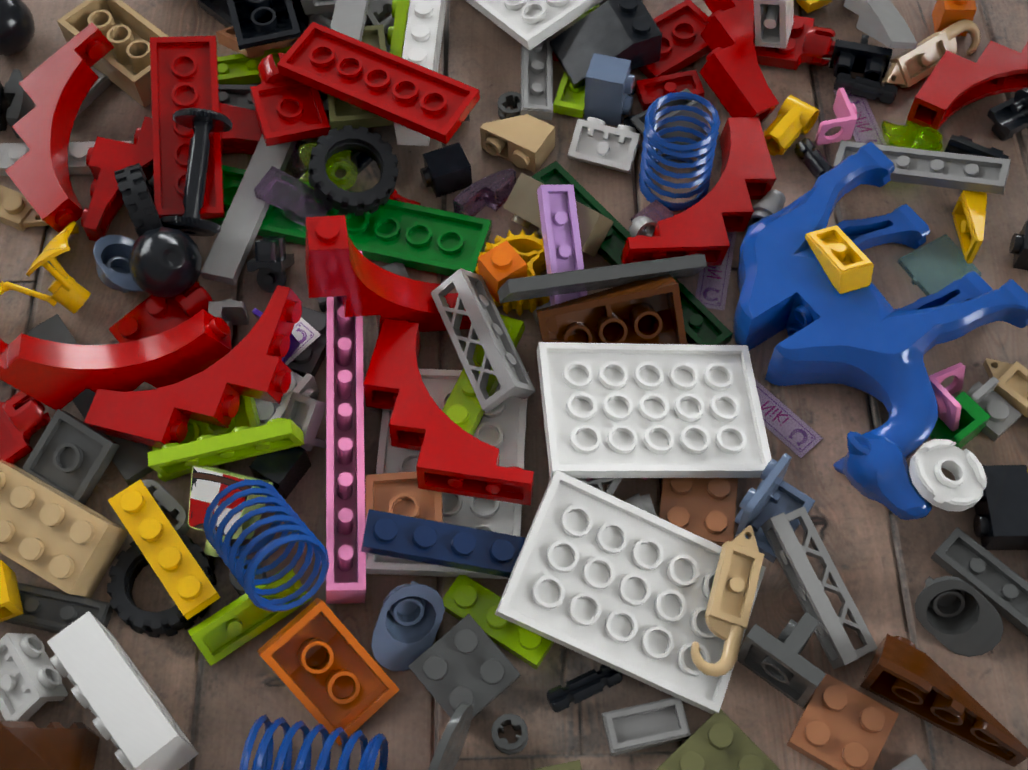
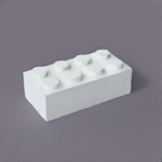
M90 611L47 641L55 653L54 656L49 658L51 663L62 677L65 678L67 676L74 687L71 688V691L78 702L85 709L88 707L96 716L92 720L93 724L106 740L111 739L119 749L115 752V755L126 770H179L199 754L114 635Z

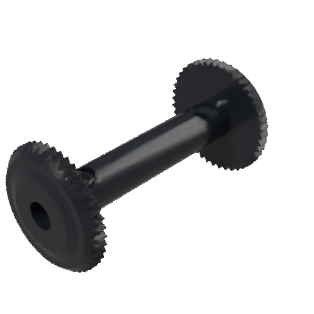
M182 108L173 114V121L194 131L189 145L183 196L185 213L182 216H163L160 219L163 227L178 229L190 236H215L221 231V226L211 221L202 220L199 213L204 205L211 145L209 133L231 131L233 123L227 116L215 111L200 108Z

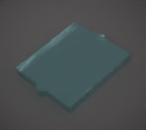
M947 234L898 260L899 265L912 278L911 283L918 285L926 296L939 292L953 281L961 279L971 271H975L979 276L982 274L973 263H966L963 251L958 248Z

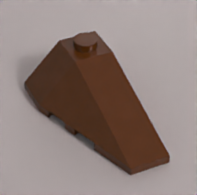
M670 274L630 282L536 310L542 342L687 344L679 284Z
M889 634L885 636L873 656L860 687L1012 767L1017 766L1028 758V748L926 653L916 649V645L912 641L901 636L893 637Z
M0 721V770H94L100 738L96 732L82 722H74L69 728H64L60 722H50L46 728H38L33 721Z

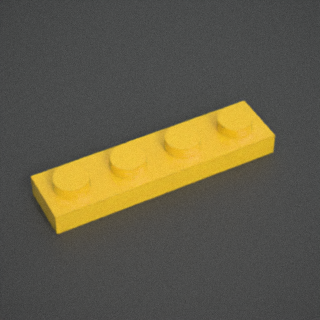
M141 479L108 499V502L186 620H189L221 598Z

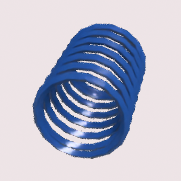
M674 92L657 98L647 109L644 118L645 129L643 132L644 139L642 143L639 185L644 197L653 205L661 209L679 211L689 209L707 195L721 122L718 111L707 99L698 94ZM687 99L705 105L712 113V117L697 107L687 105L669 106L658 112L656 111L670 101ZM686 110L703 116L710 124V127L696 118L681 115L666 117L658 122L656 120L668 112ZM686 121L702 127L708 135L706 136L694 128L683 126L668 127L658 132L656 130L668 122ZM682 131L696 135L701 138V141L697 142L692 138L680 136L661 138L660 136L669 132ZM679 141V142H685V143H690V144H688V145H679V144H674V143H669V142ZM689 157H696L698 160L694 161ZM676 159L687 163H677L670 160ZM661 162L664 165L675 168L696 167L697 170L690 173H674L665 170L657 163ZM652 168L662 175L676 179L693 178L700 174L701 176L689 183H673L656 175ZM651 178L661 185L675 189L691 188L698 184L700 185L687 193H672L655 185ZM650 188L659 193L660 195L674 199L689 198L696 194L698 195L694 199L689 200L687 202L672 203L660 199L658 196L652 193Z
M243 480L229 485L217 494L208 506L203 522L205 537L256 607L269 612L287 611L302 605L316 594L325 581L328 572V551L273 485L262 480ZM245 486H258V487H260V488H250V489H246V490H243V491H240V492H237V493L233 494L231 497H229L228 499H226L225 501H223V502L220 504V506L217 508V510L214 512V514H213V511H214V509L216 508V506L218 505V503L220 502V500H221L222 498H224L226 495H228L230 492H232L233 490H236V489H239V488H242V487H245ZM249 495L268 496L244 501L233 508L221 521L216 533L215 528L218 518L228 505L239 498ZM259 503L275 505L264 506L242 516L227 532L224 542L222 541L226 525L238 512ZM275 513L273 516L256 521L243 530L233 546H230L233 535L243 523L260 514ZM272 523L267 530L253 538L248 544L240 546L251 532L260 526ZM282 532L279 538L272 540L276 533ZM296 542H299L295 556L290 564L281 572L266 579H254L255 576L277 567L288 557ZM289 543L282 555L274 562L257 569L259 564L274 554L281 545ZM307 543L305 562L298 573L287 583L273 589H259L255 587L268 585L284 577L295 567ZM258 551L252 559L246 560L247 555ZM313 553H315L313 571L306 583L295 593L282 599L269 600L260 597L275 595L290 588L304 575L311 564ZM321 562H322V568H321V572H320V575H319V579L317 580V582L315 583V585L312 587V589H311L308 593H306L303 597H301L300 599H298V600H296V601H293V602H291V603L285 604V603H287V602H290V601H292V600L298 598L303 592H305V591L311 586V584L313 583V581L315 580L316 576L318 575V573H319V571H320V566H321Z
M265 714L258 718L250 729L239 770H248L253 744L263 723L265 733L258 746L252 770H271L274 748L273 733L278 726L283 727L284 739L279 747L273 770H281L282 765L283 770H291L292 738L298 729L302 730L303 744L294 770H310L311 744L318 732L322 736L323 748L315 770H330L331 748L338 735L341 738L342 754L336 770H349L350 754L358 738L361 745V761L358 770H374L379 749L380 760L378 770H387L388 741L383 733H379L368 743L366 736L361 730L355 732L348 739V735L342 727L335 729L329 735L322 723L309 731V728L302 720L296 722L290 728L288 722L283 717L271 723Z

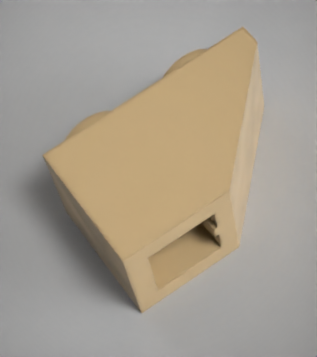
M528 114L483 123L480 127L482 149L493 156L502 157L512 162L515 166L522 169L525 168L534 173L539 170L555 148V126Z

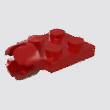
M794 15L791 34L787 47L784 49L755 46L754 25V46L758 64L796 71L801 63L827 66L831 59H824L822 57H832L835 42L831 37L835 36V31L830 28L814 27L815 18Z
M278 53L279 60L285 55L284 53ZM272 54L263 58L258 65L261 84L251 86L250 92L266 146L328 135L330 125L319 91L280 74L278 67L275 66Z
M196 281L186 293L174 298L150 295L108 329L119 343L140 340L174 328L193 317L202 309L208 312L209 301L214 300H212L204 287L200 286V283Z
M22 391L5 402L0 401V460L15 464L33 451L29 442L31 436L51 421L49 413L44 414V405Z

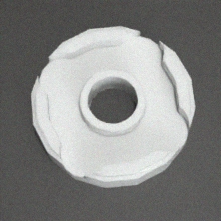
M933 439L923 443L910 459L909 465L912 484L919 494L933 506L946 511L962 512L973 507L984 495L983 490L987 485L984 468L976 456L967 448L963 451L956 447L957 443L948 439ZM941 468L950 471L955 477V481L948 479L942 473Z

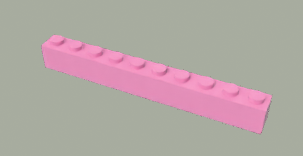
M342 296L326 297V550L328 551L329 568L326 575V604L365 603L366 552H361L365 529L363 316L345 317Z

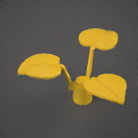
M72 221L58 233L33 261L26 273L30 277L37 268L43 266L55 278L47 289L52 293L51 296L11 282L4 283L3 281L0 282V295L9 290H14L47 301L53 307L60 303L75 314L87 301L91 293L64 270L57 261V256L70 251L68 237L79 233L78 224Z

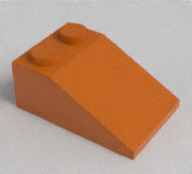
M318 597L257 650L262 659L319 724L322 723L329 735L335 729L342 727L349 738L400 690L325 602ZM340 735L335 740L339 746L342 744Z

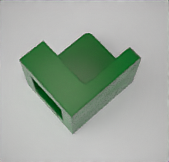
M964 391L955 397L961 405L959 428L951 431L938 417L935 427L929 436L931 440L948 439L956 442L955 446L961 449L981 433L991 416Z

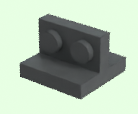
M805 612L798 623L791 619L778 639L755 623L745 637L737 661L803 708L826 675L825 672L800 655L820 621Z

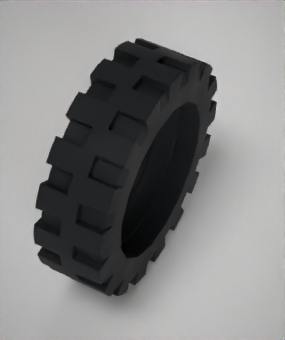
M346 125L340 130H337V128L331 129L326 137L322 135L317 140L316 147H313L308 168L310 187L314 188L315 197L318 200L322 199L324 206L332 210L334 208L339 210V214L346 216L348 213H354V216H363L364 212L367 211L371 214L377 211L380 205L384 206L388 202L390 195L393 194L398 177V159L396 154H392L393 148L388 141L385 143L379 133L368 132V128L362 126L356 129L352 128V125ZM344 150H357L365 153L377 163L380 169V180L373 188L363 192H349L341 189L329 179L326 173L328 159Z
M138 163L115 171L118 188L138 237L148 230L163 227L154 205L153 191L141 165Z
M182 534L180 538L211 584L216 585V576L212 570V563L197 543L195 544L191 538ZM135 541L131 542V547L126 552L122 550L116 558L118 560L116 566L112 565L109 571L111 583H107V593L111 596L109 601L112 608L134 631L140 634L144 632L149 637H160V634H166L168 637L174 636L182 628H185V630L195 625L194 620L198 617L202 618L206 614L207 607L189 620H186L177 605L159 612L144 611L137 607L132 596L134 582L141 570L149 563Z

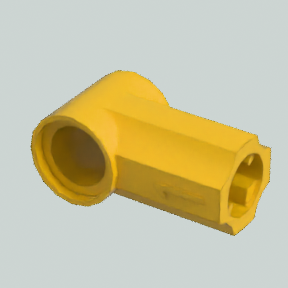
M789 95L780 107L776 119L763 132L769 154L772 156L783 155L800 134L806 135L815 124L819 116V109L793 95Z

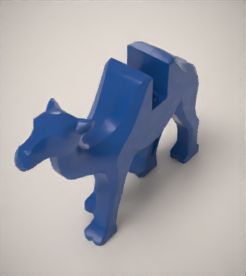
M869 142L860 147L856 154L848 156L833 169L818 176L810 191L787 207L748 227L739 251L737 284L740 296L734 315L733 335L737 345H748L750 351L782 330H787L789 337L774 347L765 380L777 386L843 384L862 390L881 401L889 412L888 420L880 427L862 435L850 431L847 434L849 452L846 456L836 461L833 466L836 471L844 474L851 485L862 495L883 504L900 519H921L929 514L932 504L924 499L912 484L906 459L912 456L923 443H926L938 419V403L923 362V356L937 344L955 340L982 325L992 322L1003 321L1019 328L1026 327L1028 325V293L1012 279H1009L999 289L993 290L975 271H971L961 279L953 281L939 292L919 298L914 303L898 309H893L872 283L868 287L840 294L830 282L805 239V234L826 228L836 203L846 193L860 184L882 187L891 181V173L895 168L893 162L872 142ZM903 204L894 209L893 212L882 216L843 220L836 224L861 251L887 243H897L917 249L926 242V236L930 234L929 226L907 204Z

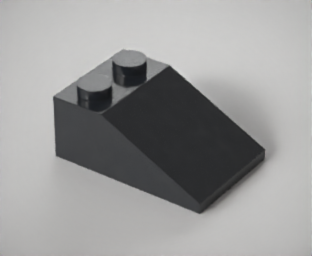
M227 0L239 50L299 38L301 36L291 0Z
M608 0L552 39L550 47L573 88L576 89L585 86V76L593 53L631 60V70L660 60L663 34L641 0Z

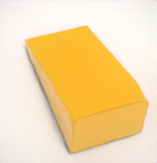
M963 190L952 211V217L966 263L973 262L983 242L987 193Z
M837 225L805 234V239L830 282L840 294L868 287L871 284L874 264Z

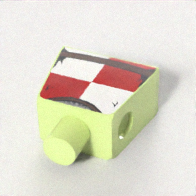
M193 465L188 512L189 527L204 531L203 522L208 506L215 496L229 485L243 480L262 479L216 467ZM262 480V481H264V482H267V483L273 485V482L266 481V480ZM245 486V487H242V488L233 490L232 492H230L228 495H226L224 498H222V499L220 500V502L218 503V505H217L216 508L214 509L213 514H214V512L217 510V508L220 506V504H221L223 501H225L226 499H228L229 497H231L233 494H235V493H237V492H240V491H243V490H246V489H250V488H260V487H258V486ZM249 495L239 498L228 505L218 518L215 528L216 533L221 521L233 508L244 501L268 496ZM259 503L246 507L234 515L225 527L222 541L224 542L225 535L238 519L252 510L264 507L266 504ZM262 514L254 516L243 523L232 539H237L243 530L260 520ZM255 530L251 532L245 539H251V537L255 533ZM206 540L204 553L220 557L210 542Z

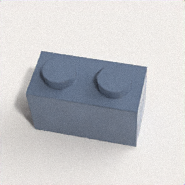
M593 53L585 76L584 120H587L588 117H594L605 121L608 125L618 127L619 124H622L624 115H630L633 97L629 96V94L632 93L635 82V75L630 74L631 60Z

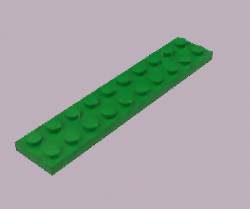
M222 165L224 213L226 216L246 170ZM281 177L257 235L263 237L285 236L286 242L306 246V217L337 216L341 214L338 213L339 210L334 208L330 210L325 207L324 201L322 199L318 200L315 197L314 188L310 187L308 182ZM391 199L384 206L380 205L378 210L371 214L367 211L364 212L363 216H354V213L345 215L348 235L354 246L359 251H362V255L367 259L389 264L398 262L408 268L445 276H451L460 268L476 273L475 267L478 263L479 253L484 252L486 242H488L492 230V220ZM210 218L202 220L211 221L221 226L225 218Z

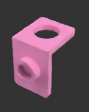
M844 87L838 88L833 105V111L837 119L822 121L819 124L815 138L817 146L841 142V140H851L857 122V110L855 104L850 103ZM841 127L838 133L831 136L825 135L829 129Z
M962 363L955 364L929 376L938 403V417L951 431L959 428L961 405L951 394L960 391L963 387L965 366ZM955 376L952 383L946 388L941 385L946 378Z

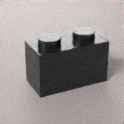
M982 465L987 477V485L983 490L984 495L974 505L976 515L973 520V528L976 537H980L981 545L986 550H1028L1027 466Z

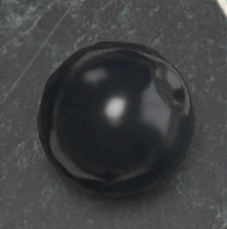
M0 0V55L11 56L24 50L31 42L35 30L34 19L28 6L21 0Z
M160 227L148 230L136 239L130 250L129 268L133 280L143 291L155 297L174 298L184 294L196 283L201 274L202 258L198 246L189 235L178 229Z

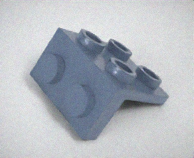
M786 453L783 454L778 462L771 459L760 476L762 481L757 489L751 487L739 505L741 510L734 522L739 524L735 537L751 525L759 552L763 553L764 558L774 563L777 557L761 526L783 512L787 514L803 506L807 513H809L815 503L814 499L783 480L792 459ZM798 519L789 522L794 533L800 526Z

